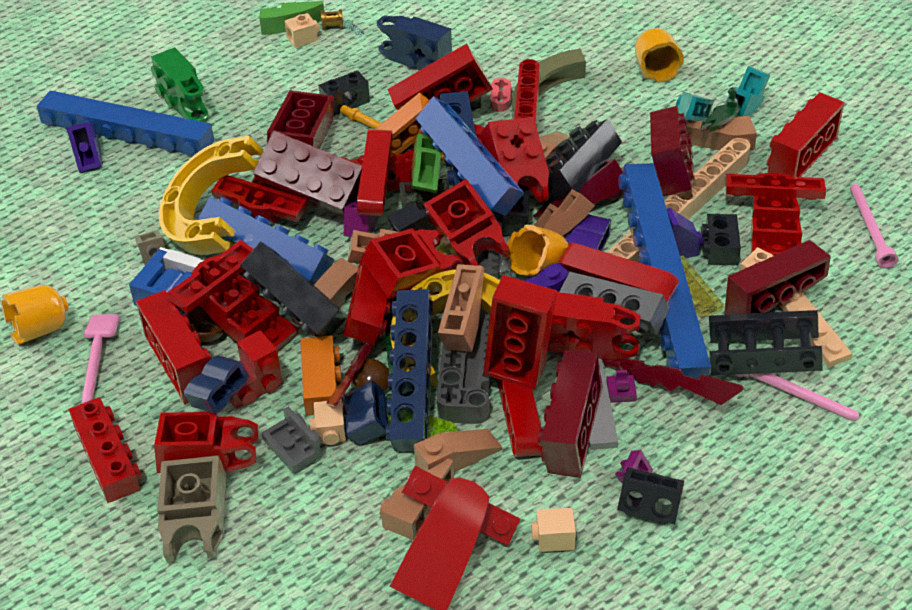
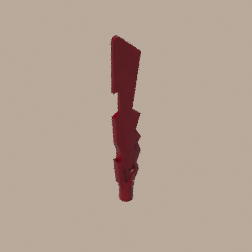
M380 335L377 336V339H376L374 345H375L376 342L378 341ZM366 342L363 343L350 363L351 366L345 372V378L326 402L327 405L336 406L340 402L353 380V375L362 367L374 345Z
M631 358L604 360V366L616 370H627V375H633L640 383H650L651 386L661 384L669 391H673L680 386L719 405H723L744 390V387L740 384L700 374V379L683 375L681 369L663 365H647L644 360Z

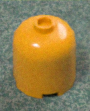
M653 28L643 32L638 37L635 44V56L644 76L656 80V82H665L674 78L677 75L676 72L684 64V55L673 36L664 29Z
M524 225V228L518 232H513L507 245L510 249V262L512 264L510 267L517 274L536 277L543 269L559 261L568 246V242L557 232L534 225Z
M39 285L3 294L4 300H1L5 322L12 323L15 332L10 334L18 345L58 331L65 323V311L69 310L66 298L64 296L60 297L59 293L48 285Z

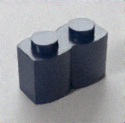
M217 355L207 362L201 374L195 376L188 383L184 390V395L191 407L216 414L228 404L232 394L238 392L244 386L249 375L241 361Z
M374 380L347 393L344 397L343 410L346 415L344 430L350 440H354L358 445H362L386 433V425L389 424L386 413L387 399L385 392Z

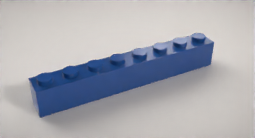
M50 90L36 106L41 123L66 129V127L89 121L94 124L96 135L142 144L148 147L161 148L167 151L180 152L190 156L195 155L214 142L212 125L210 123Z

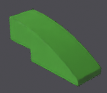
M323 1L281 3V8L260 9L261 34L286 32L285 20L301 14L308 13L317 23L321 22V10H324Z
M418 133L414 145L412 189L436 193L441 151L432 144L434 140L431 137Z

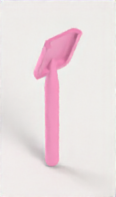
M117 314L92 315L85 328L84 337L94 339L91 345L82 403L93 400L102 351V337H112L115 335L121 317Z

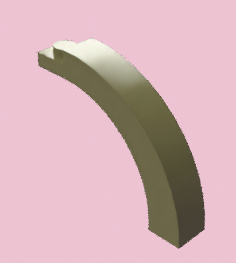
M580 48L564 51L538 62L540 65L538 98L558 84L585 78L586 60ZM517 84L512 96V119L515 118Z

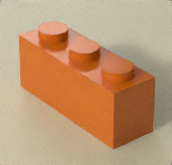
M418 93L375 129L392 130L391 153L399 155L416 141L418 133L424 134L420 129L422 126L416 120V117L430 100L421 93Z
M333 335L301 338L303 401L306 416L315 415L314 402L328 401L338 387L337 382H342L341 367L335 366V362H340L339 346H334Z

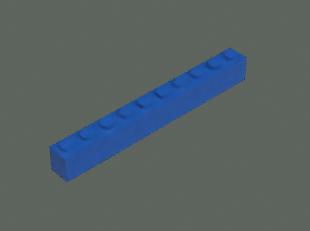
M654 163L625 164L622 175H619L618 185L619 189L623 190L624 208H628L629 211L628 223L629 227L634 230L633 242L634 246L639 249V263L670 272L679 280L678 286L667 303L670 309L660 328L661 349L667 355L666 366L681 369L683 375L700 379V374L708 376L711 364Z

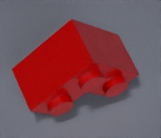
M261 330L237 342L240 361L243 363L249 377L244 386L238 392L232 394L229 400L236 409L243 405L251 404L256 398L268 392H273L283 385L277 348Z

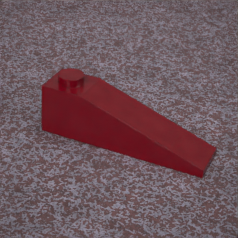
M607 159L581 187L578 193L582 194L593 204L622 194L623 190L619 189L618 178L619 175H622L623 171L615 159ZM565 198L544 204L533 217L538 220L549 204L558 208Z

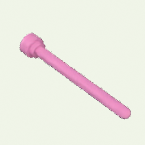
M853 184L850 190L877 248L875 259L880 268L893 267L898 262L897 254L893 248L886 245L860 186Z
M774 374L736 375L740 378L743 376L747 378L749 376L754 377L851 421H856L859 418V413L856 410Z

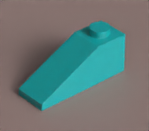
M683 92L682 96L678 97L676 106L678 105L680 113L685 114L686 119L705 121L710 115L714 100Z

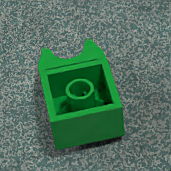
M175 47L151 56L153 64L151 72L156 78L157 84L154 87L157 94L163 96L167 105L170 108L173 107L183 118L201 122L208 121V111L201 99V96L204 95V87L197 77L196 68ZM198 111L203 115L199 118H194L191 116L196 114Z

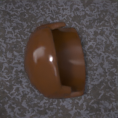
M200 304L186 314L191 326V332L196 331L201 342L215 341L220 339L224 333V330L205 312Z
M365 360L362 367L353 375L351 388L357 389L374 380L386 394L389 391L388 367L379 360Z

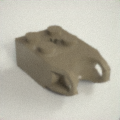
M219 456L161 462L157 508L159 514L158 529L163 540V555L167 563L174 562L183 544L193 539L203 541L204 552L207 553L208 559L215 558L217 548L223 538L227 475Z

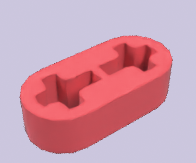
M497 78L491 83L493 90H491L490 106L494 111L504 112L510 108L511 82L506 78Z

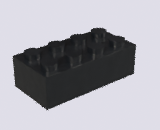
M608 119L601 122L595 120L585 128H581V126L576 127L569 133L570 137L557 145L558 149L545 158L549 171L548 198L545 202H541L542 205L567 197L572 189L578 192L620 146L622 140Z
M260 241L240 264L246 270L243 275L253 284H257L261 288L265 287L262 292L272 301H276L280 305L283 303L282 310L287 315L299 322L302 320L304 323L301 327L311 336H332L347 319V314L265 243Z

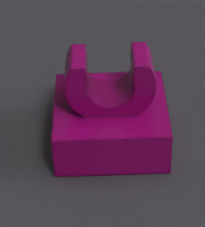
M616 370L615 376H606L610 403L637 401L634 376L627 375V370Z
M633 450L630 452L628 459L621 461L622 471L616 472L615 475L623 483L627 467L650 473L653 472V469L641 450Z

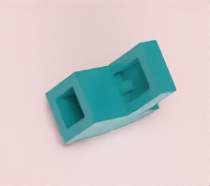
M751 66L747 67L740 86L734 87L737 90L736 99L740 105L738 115L750 116L760 107L765 98L762 94L770 74Z

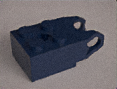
M382 16L376 22L380 31L390 38L388 41H383L378 46V50L391 61L421 70L452 52V33L449 27L415 16L412 19L405 16ZM391 22L394 25H383V23ZM389 46L392 47V48L389 49V50L384 49L385 47H389Z

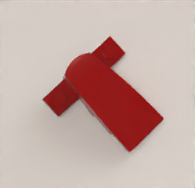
M726 173L725 177L726 195L736 197L743 195L754 196L751 218V253L758 247L774 256L801 244L803 233L799 220L801 211L797 198L816 200L825 199L826 196L824 178L793 177L780 173H762L757 175Z
M226 175L220 178L211 190L213 197L218 199L223 197L251 211V217L256 219L260 215L271 221L270 225L280 218L298 223L309 205L307 198L259 184L255 176L252 182Z
M242 240L235 243L219 256L216 255L200 262L194 268L190 277L168 292V300L186 313L200 304L205 312L236 342L261 330L277 348V351H279L299 331L297 326L279 315L280 307L260 295L259 286L240 276L245 271L240 264L253 251V248Z
M414 466L401 493L430 507L431 510L419 528L389 587L434 610H447L465 571L479 532L508 546L521 518L489 503V495L481 486L473 481L464 478H452L447 482Z

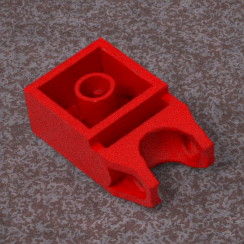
M534 117L488 122L480 134L482 144L517 185L528 187L539 203L545 202L548 198L549 171Z
M467 179L424 203V208L431 225L435 230L442 232L444 235L442 238L443 242L453 255L463 260L462 265L479 266L476 257L484 250H494L505 258L511 256L510 249L503 238L501 226Z
M413 228L370 239L361 260L388 299L397 297V291L411 290L422 280L440 272L456 270L457 265H462L463 263L460 257L452 254L446 255L436 249L444 237L442 232L424 229L414 231Z
M557 292L547 351L564 353L565 350L598 353V358L607 360L638 356L640 341L628 333L639 330L641 316L620 305L605 303L604 298ZM623 318H632L635 323L625 325L620 323ZM629 343L632 344L634 348L632 350L625 351L619 347V344Z
M160 412L154 443L156 471L161 473L162 461L219 456L225 472L249 467L256 463L257 460L256 447L251 445V443L259 438L258 424L247 419L233 416H217V413ZM247 427L253 431V434L250 437L238 436L237 431L240 428ZM246 450L250 452L251 457L241 460L236 457L235 452Z

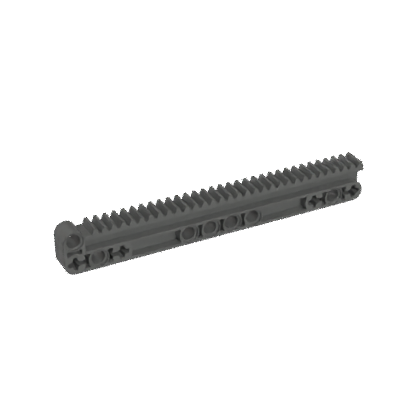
M495 212L493 214L494 218L501 226L502 231V214ZM491 249L481 251L476 257L478 265L483 266L484 273L499 280L500 254ZM480 309L478 331L472 352L446 350L444 344L442 345L437 388L438 417L444 422L481 424L489 418L490 376L484 375L483 370L490 315Z

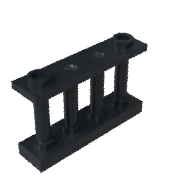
M818 310L709 316L710 343H718V350L709 351L711 376L823 371L822 346H812L811 339L819 338ZM800 339L801 347H784V340ZM773 340V348L757 349L756 341ZM745 341L746 349L729 350V342Z

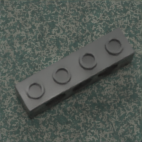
M569 272L560 290L562 293L604 298L605 303L617 304L635 311L641 316L639 330L636 331L640 334L651 333L657 335L670 309L663 294ZM623 318L620 323L631 325L635 321L632 318Z

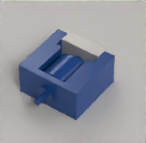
M160 247L129 284L134 305L137 306L136 301L166 290L168 293L190 277L194 268L204 260ZM180 309V310H181V312H180L181 315H183V314L186 315V314H187L185 311H183L182 309Z

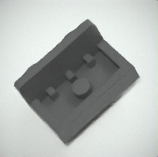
M288 406L283 409L285 419L261 433L264 442L294 474L321 458L320 445L322 441L315 430H310L306 426L303 417L299 413L295 414Z

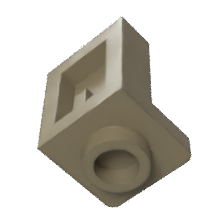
M159 230L134 236L144 265L148 263L160 247L165 248Z

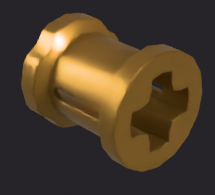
M342 9L333 12L321 10L322 29L330 26L343 28Z

